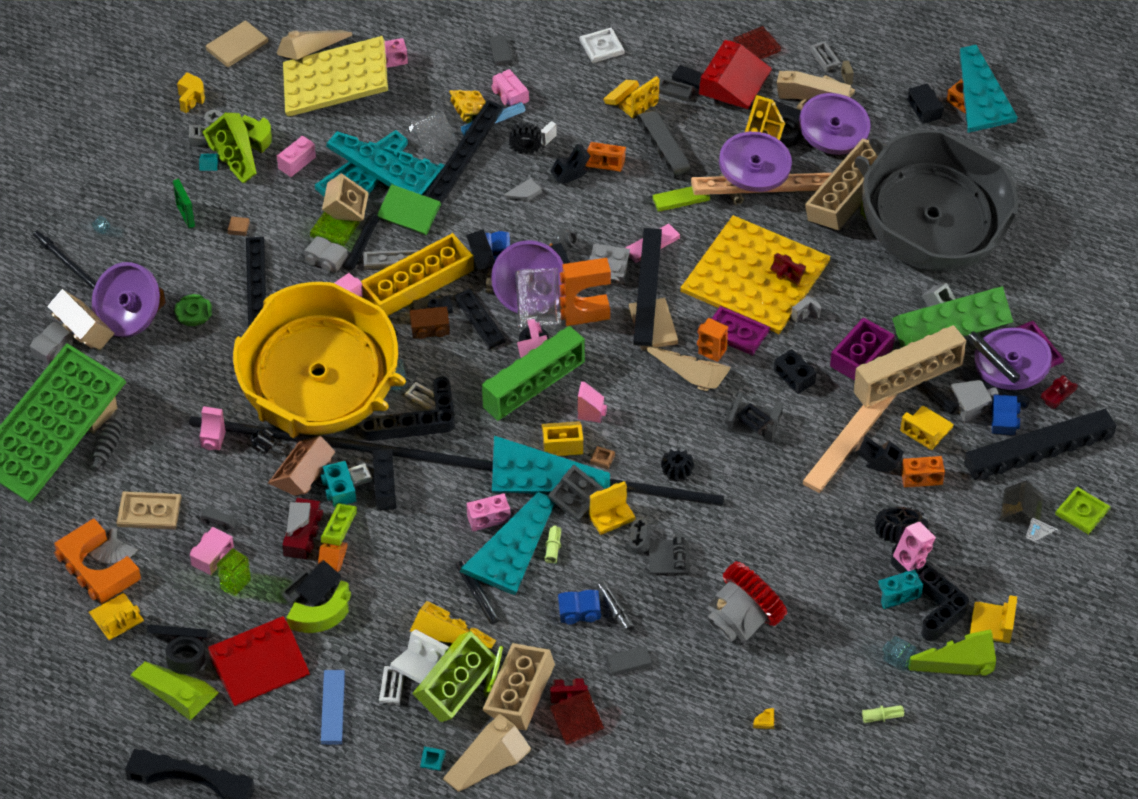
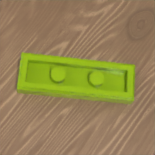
M691 186L654 194L652 199L657 211L660 212L710 201L709 194L694 195Z
M338 503L321 536V542L340 546L356 515L357 507Z

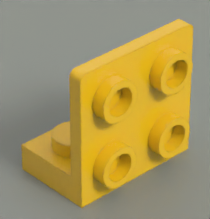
M656 76L633 91L629 97L619 103V108L630 117L635 118L651 106L654 107L659 102V78Z
M921 406L913 416L907 412L902 416L900 431L928 449L933 450L950 432L954 424L927 407Z
M625 481L613 484L607 489L596 491L590 495V519L600 535L636 520L634 513L626 503L627 484Z
M1009 595L1008 603H1004L1003 606L976 601L974 603L970 634L991 629L993 641L1010 643L1017 596Z

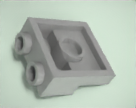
M593 244L589 260L607 258L611 270V284H624L630 249Z

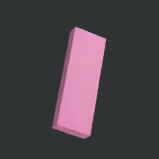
M670 224L660 228L662 229L661 249L680 239V234ZM643 238L626 247L630 249L629 257L635 263L641 261Z

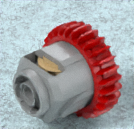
M735 561L723 573L726 585L708 605L710 614L707 619L728 641L732 642L734 639L747 641L764 622L772 626L777 625L787 615V608L775 591L759 575L750 570L748 566Z

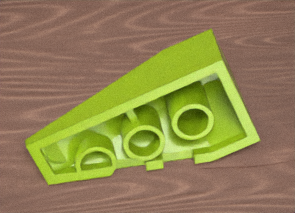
M990 629L965 635V640L955 644L952 640L939 650L931 648L910 656L908 668L911 671L988 675L994 672L996 665L992 631Z
M146 661L131 674V677L189 720L196 716L219 694L217 690L203 680L185 674H178L170 669Z

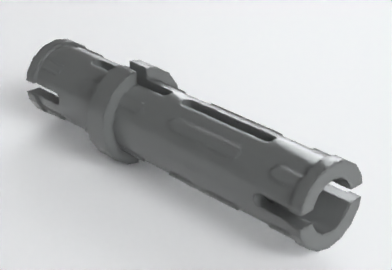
M600 582L596 589L612 612L614 621L619 623L625 634L633 632L635 625L629 618L627 609L622 607L608 582Z

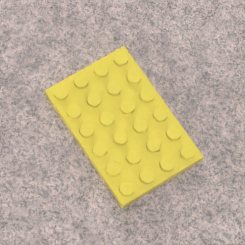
M383 36L307 55L297 60L293 59L283 62L286 115L293 116L388 91L385 40Z

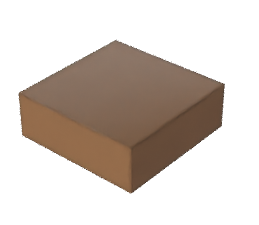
M231 216L228 234L246 236L250 224L249 218Z
M597 446L590 464L609 469L615 457V451Z

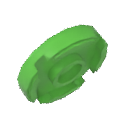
M191 294L184 296L179 303L175 304L174 312L176 319L181 324L197 326L210 318L212 306L210 301L206 300L203 296Z

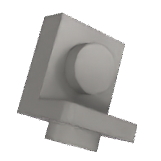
M807 296L792 307L791 319L797 323L801 319H806L809 314L818 319L821 314V306L816 300Z

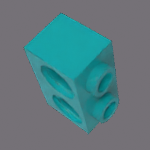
M346 461L323 466L324 474L320 475L323 486L327 485L328 489L325 490L328 501H332L333 507H336L338 503L349 504L356 502V492Z

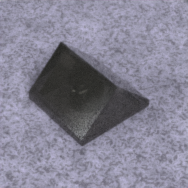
M1027 480L1005 488L999 521L1030 526L1032 518L1040 521L1044 495Z

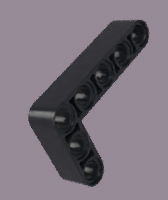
M440 376L433 381L435 410L367 417L360 422L361 437L366 441L451 432L455 428V416L449 379Z
M897 545L892 548L891 565L900 573L907 572L908 570L893 557ZM926 562L923 567L914 570L923 584L922 591L935 601L939 607L923 620L921 635L927 641H935L965 617L969 598Z

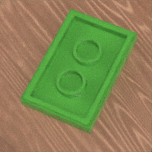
M391 184L377 216H379V219L427 235L441 206V202Z

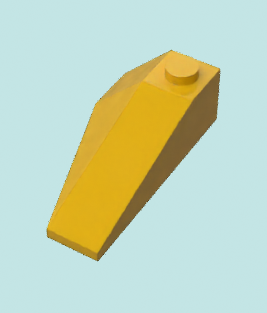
M428 601L420 608L410 629L411 632L416 629L441 642L453 643L459 635L469 631L487 648L492 649L496 642L495 639L476 628L468 629L465 621L462 619H451L449 617L450 612Z

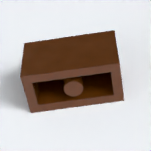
M447 306L410 310L413 339L450 335Z

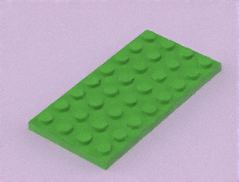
M66 343L0 425V484L23 500L31 503L126 384L125 379Z

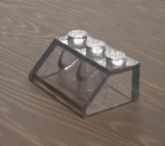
M558 268L521 269L515 271L518 327H529L527 320L530 319L540 322V326L561 325Z

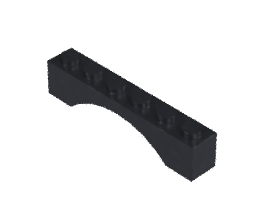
M134 749L125 768L127 780L146 785L167 779L190 780L213 790L221 799H251L255 790L253 779L246 775L239 776L231 774L226 770L219 771L207 765L192 764L187 760L173 759L168 755L154 754L145 749Z

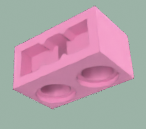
M404 39L385 41L386 67L408 64Z
M505 494L466 503L467 517L472 531L504 524L510 520V507Z
M921 522L912 524L905 528L893 557L908 571L916 568L920 569L926 563L925 559L932 550V544L936 537Z

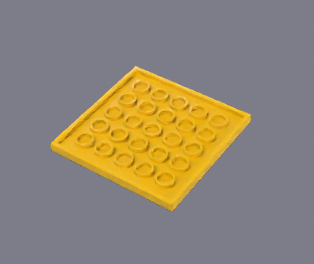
M733 215L683 283L680 292L717 308L720 306L769 326L770 331L780 334L791 318L792 307L805 298L829 263L831 256ZM776 253L786 254L791 257L794 263H801L806 266L799 285H795L785 278L782 280L776 277L777 273L770 270Z

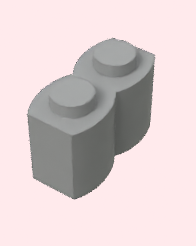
M315 237L304 251L305 260L310 265L321 266L327 272L337 273L348 259L346 248L339 244L331 243L322 237Z
M52 322L30 344L31 354L50 364L66 343L69 345L73 344L72 332L60 324Z

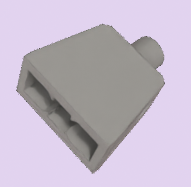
M977 380L951 384L949 396L957 405V410L965 423L989 412L993 396L999 394L995 387L986 389L983 382Z

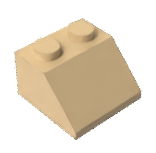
M341 173L327 183L322 210L334 219L362 221L364 220L369 192Z

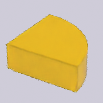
M774 708L766 709L754 719L753 728L774 729Z

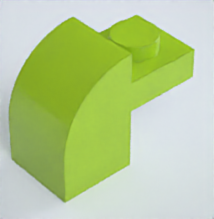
M244 115L242 119L247 128L250 146L263 153L272 142L271 125L264 117L257 121Z

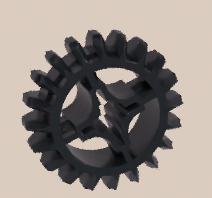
M904 506L882 509V511L878 512L874 525L879 538H884V541H891V543H899L905 528L917 522H921L929 529L927 516L923 512H919L918 509L913 510L912 507L905 508Z

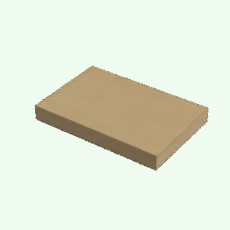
M245 20L207 44L206 50L226 67H230L268 43V38Z
M656 299L652 347L658 348L678 344L677 334L666 299ZM637 302L629 304L634 327ZM640 346V347H641V350H646V349H648V347H651V346Z
M123 491L117 527L176 529L182 498L181 494Z

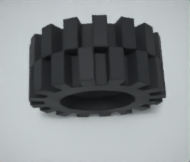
M520 122L519 125L515 124L510 130V148H514L515 152H525V154L537 152L538 148L541 147V130H539L538 126L534 127L535 124L533 123L529 125V122H526L525 125H523V122Z

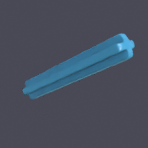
M519 102L503 109L495 124L525 112L523 103ZM473 122L461 127L463 135L466 134Z

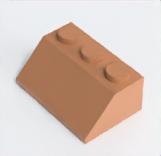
M321 436L300 441L268 483L294 496L304 495L310 491L311 484L322 474L323 466L330 464L332 461L331 457L335 451Z

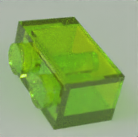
M234 548L217 563L220 587L224 592H230L236 596L251 581L248 558Z

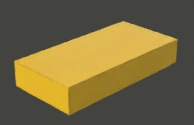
M625 80L603 100L605 104L618 105L640 85L637 80Z

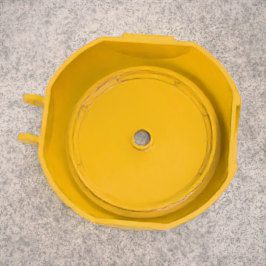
M301 283L271 294L265 298L263 309L243 336H237L234 343L233 363L237 380L244 395L257 410L259 420L262 422L267 421L289 433L292 438L297 437L299 434L326 435L340 432L360 423L374 411H386L389 405L383 399L390 387L404 386L406 383V379L396 373L398 342L393 325L381 307L335 283ZM316 368L325 370L320 376L312 374V371Z

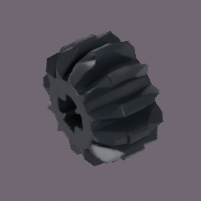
M679 448L676 451L670 449L669 453H664L661 461L663 475H667L668 479L675 477L676 482L679 477L685 480L686 476H691L694 469L692 455L688 454L687 450L681 452Z

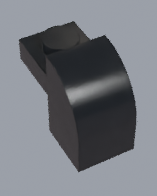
M576 144L569 158L556 159L550 172L558 183H569L581 178L588 171L585 165L590 155L582 144Z
M865 435L860 439L855 453L867 461V468L879 472H889L899 465L904 451L891 441L879 446Z

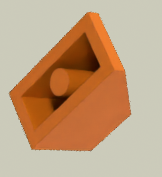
M342 542L340 546L327 543L321 545L318 564L324 560L335 571L339 572L348 543Z

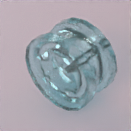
M98 216L92 222V227L95 231L105 234L106 230L110 228V223L104 217Z

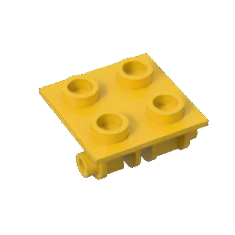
M449 91L452 95L451 103L461 116L463 122L466 123L471 122L472 116L478 115L486 103L479 91Z
M124 593L89 611V614L108 640L144 622V619L139 614L138 606H133Z

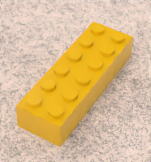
M452 233L362 280L363 298L381 307L386 315L389 316L413 303V300H419L474 271V257Z

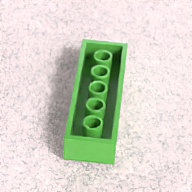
M1003 286L892 318L901 348L953 325L963 337H966L973 331L980 333L1013 323Z
M568 326L564 330H560L551 339L545 340L536 349L530 350L521 359H517L506 369H502L491 379H487L482 384L483 408L497 421L514 411L585 362V339L571 326Z

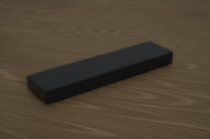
M471 289L454 295L455 301L488 349L506 342L505 337Z

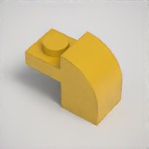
M186 72L177 83L178 94L181 96L179 99L180 110L184 113L193 109L196 102L203 104L205 101L202 80Z

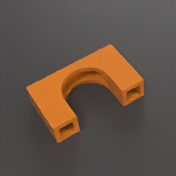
M600 258L562 264V272L559 273L562 284L559 285L562 297L559 299L560 306L563 309H560L561 320H565L566 326L610 320V305L607 294L592 297L576 296L586 288L611 284V270L608 259Z
M93 518L54 543L56 549L54 554L59 562L63 561L66 564L65 567L71 575L75 574L77 576L76 579L82 588L86 587L88 589V594L92 600L97 599L100 604H103L141 580L139 568L128 556L103 570L89 569L82 564L88 553L107 541L105 530Z

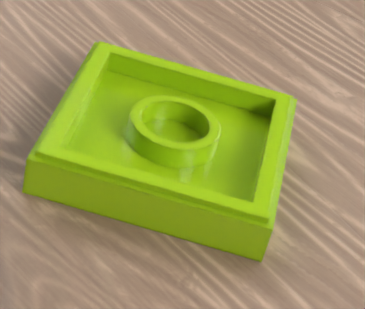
M1076 487L1056 510L1055 515L1089 535L1110 510V506Z

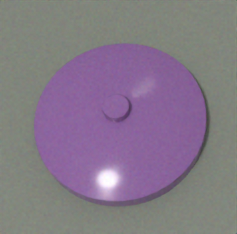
M824 93L811 98L805 103L799 117V126L802 135L812 146L826 153L840 155L850 153L862 138L867 140L870 132V119L865 109L854 99L842 94Z
M743 132L734 135L724 143L720 151L719 166L722 174L733 185L747 191L764 192L779 187L787 180L791 171L792 158L787 147L777 138L761 132Z
M532 240L516 242L504 249L494 263L492 269L494 293L501 304L514 313L537 315L546 312L561 297L559 285L562 284L559 273L562 272L563 261L551 247L544 243Z
M132 262L115 264L100 276L95 285L92 295V311L115 333L114 336H135L151 324L157 313L160 299L157 281L147 268Z
M1022 328L996 330L983 338L1020 374V380L1016 383H1012L977 348L975 350V367L978 374L987 383L1001 389L1019 390L1034 386L1046 377L1051 368L1052 354L1048 343L1038 334Z

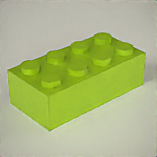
M471 631L461 634L412 694L440 722L450 720L494 667L496 656Z

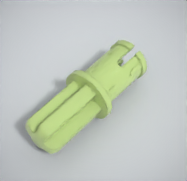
M553 526L550 528L549 537L545 543L547 547L545 562L557 563L558 550L561 548L560 527Z
M900 705L887 708L880 706V708L862 710L864 724L874 721L885 722V719L903 717L904 708Z

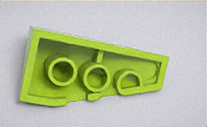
M225 112L202 131L209 147L220 155L219 158L230 166V170L242 183H246L257 174L247 128L240 113Z

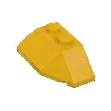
M756 95L745 132L766 133L780 140L785 122L774 100Z

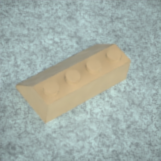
M512 643L483 707V711L494 719L501 714L512 722L517 729L526 731L555 666L550 650Z

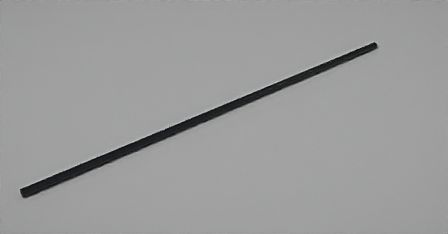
M191 416L189 425L201 427L202 417ZM224 421L225 430L252 435L257 429L264 430L267 428L273 433L272 437L297 442L321 436L331 447L373 453L372 450L392 449V455L397 457L493 471V461L322 435L299 434L297 437L292 438L289 433L282 429ZM610 479V487H611L613 484H616V483L619 484V483H621V482H623V481H622V480H616V479ZM625 481L627 491L716 505H723L724 496Z

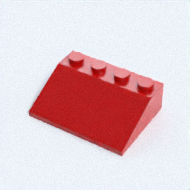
M724 40L701 76L699 94L749 109L772 68L741 44Z
M284 616L208 647L210 660L234 706L310 675Z

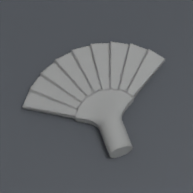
M111 528L109 529V540L89 553V555L99 562L114 564L126 556L131 558L138 549L118 540L117 529Z

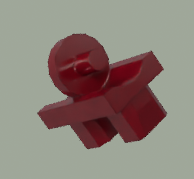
M776 253L770 270L777 273L776 277L782 280L785 278L793 284L799 285L806 266L801 263H794L791 257L786 254Z
M1062 375L1060 378L1055 379L1053 384L1041 394V398L1045 400V404L1048 407L1055 409L1077 390L1078 385L1070 382L1066 376Z
M583 678L572 680L573 686H565L564 680L554 679L553 685L550 687L551 703H559V706L567 705L568 711H572V705H580V702L588 701V685H585Z

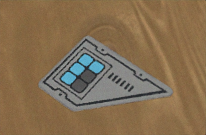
M1032 518L1026 538L1037 542L1058 529Z

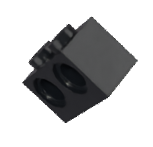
M793 349L774 359V372L797 394L815 384L817 372Z

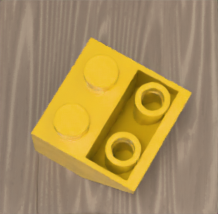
M580 421L541 424L544 452L556 456L583 454V433Z

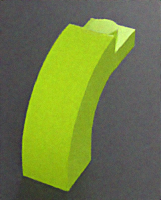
M340 581L332 598L321 606L309 607L295 602L286 618L290 629L303 633H317L328 630L340 623L349 612L348 602L351 592L349 591L348 582Z

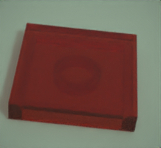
M764 26L733 38V42L741 44L760 60L781 51V46Z
M588 690L550 706L566 745L605 729Z

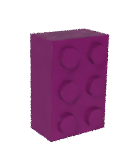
M863 317L831 352L830 367L855 381L857 367L871 362L877 357L887 355L893 350L895 335Z

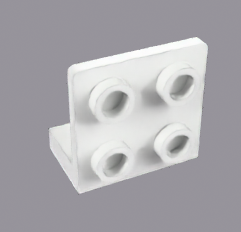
M415 629L410 634L408 649L391 662L390 668L421 683L449 649V646Z

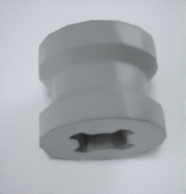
M218 110L206 112L204 117L206 127L221 117L222 113Z

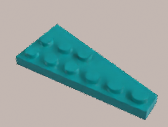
M971 45L960 48L959 55L962 69L967 133L1017 122L1018 117L978 46Z
M394 130L375 145L403 151L408 144V139L397 130ZM347 162L316 183L315 190L325 197L327 183L341 173L369 192V194L380 180L351 162Z
M338 131L326 144L327 148L390 187L393 184L423 195L445 166V164L441 163L439 165L431 163L429 159L423 158L421 160L415 158L412 154L385 146V148H382L370 141L369 143L359 141L357 137Z
M494 436L492 493L536 494L540 492L542 494H550L573 465L577 466L604 489L610 487V473Z
M537 492L461 568L460 572L509 594L516 595L555 503L547 495Z

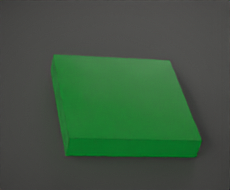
M178 178L172 182L176 206L187 227L190 229L195 227L192 203Z

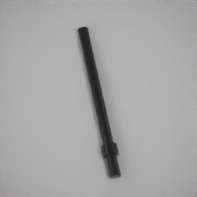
M38 230L33 233V236L41 242L40 244L44 249L51 251L94 290L96 282L60 251L49 237H45Z

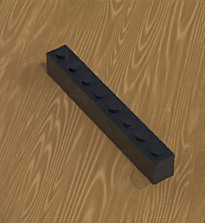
M1105 408L968 451L965 455L964 464L974 480L987 479L993 474H1003L1012 468H1022L1025 464L1031 462L1038 463L1050 456L1056 457L1060 453L1072 452L1085 445L1091 446L1101 440L1107 441L1114 436L1117 425Z

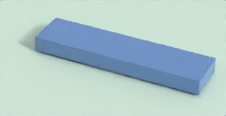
M324 670L321 745L342 744L345 670Z

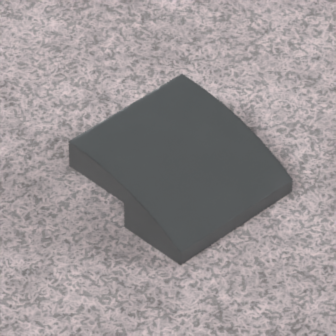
M573 465L551 491L548 498L576 521H579L590 508V495L596 491H602L604 488L577 466Z

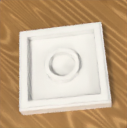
M612 28L579 37L592 63L624 54V49Z

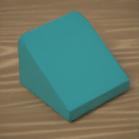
M201 154L199 170L217 171L219 154Z
M424 746L420 767L441 771L446 750Z

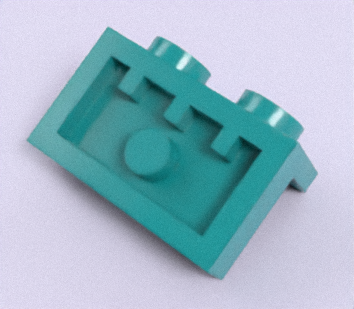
M915 570L878 581L882 591L881 604L884 609L921 598L923 584Z

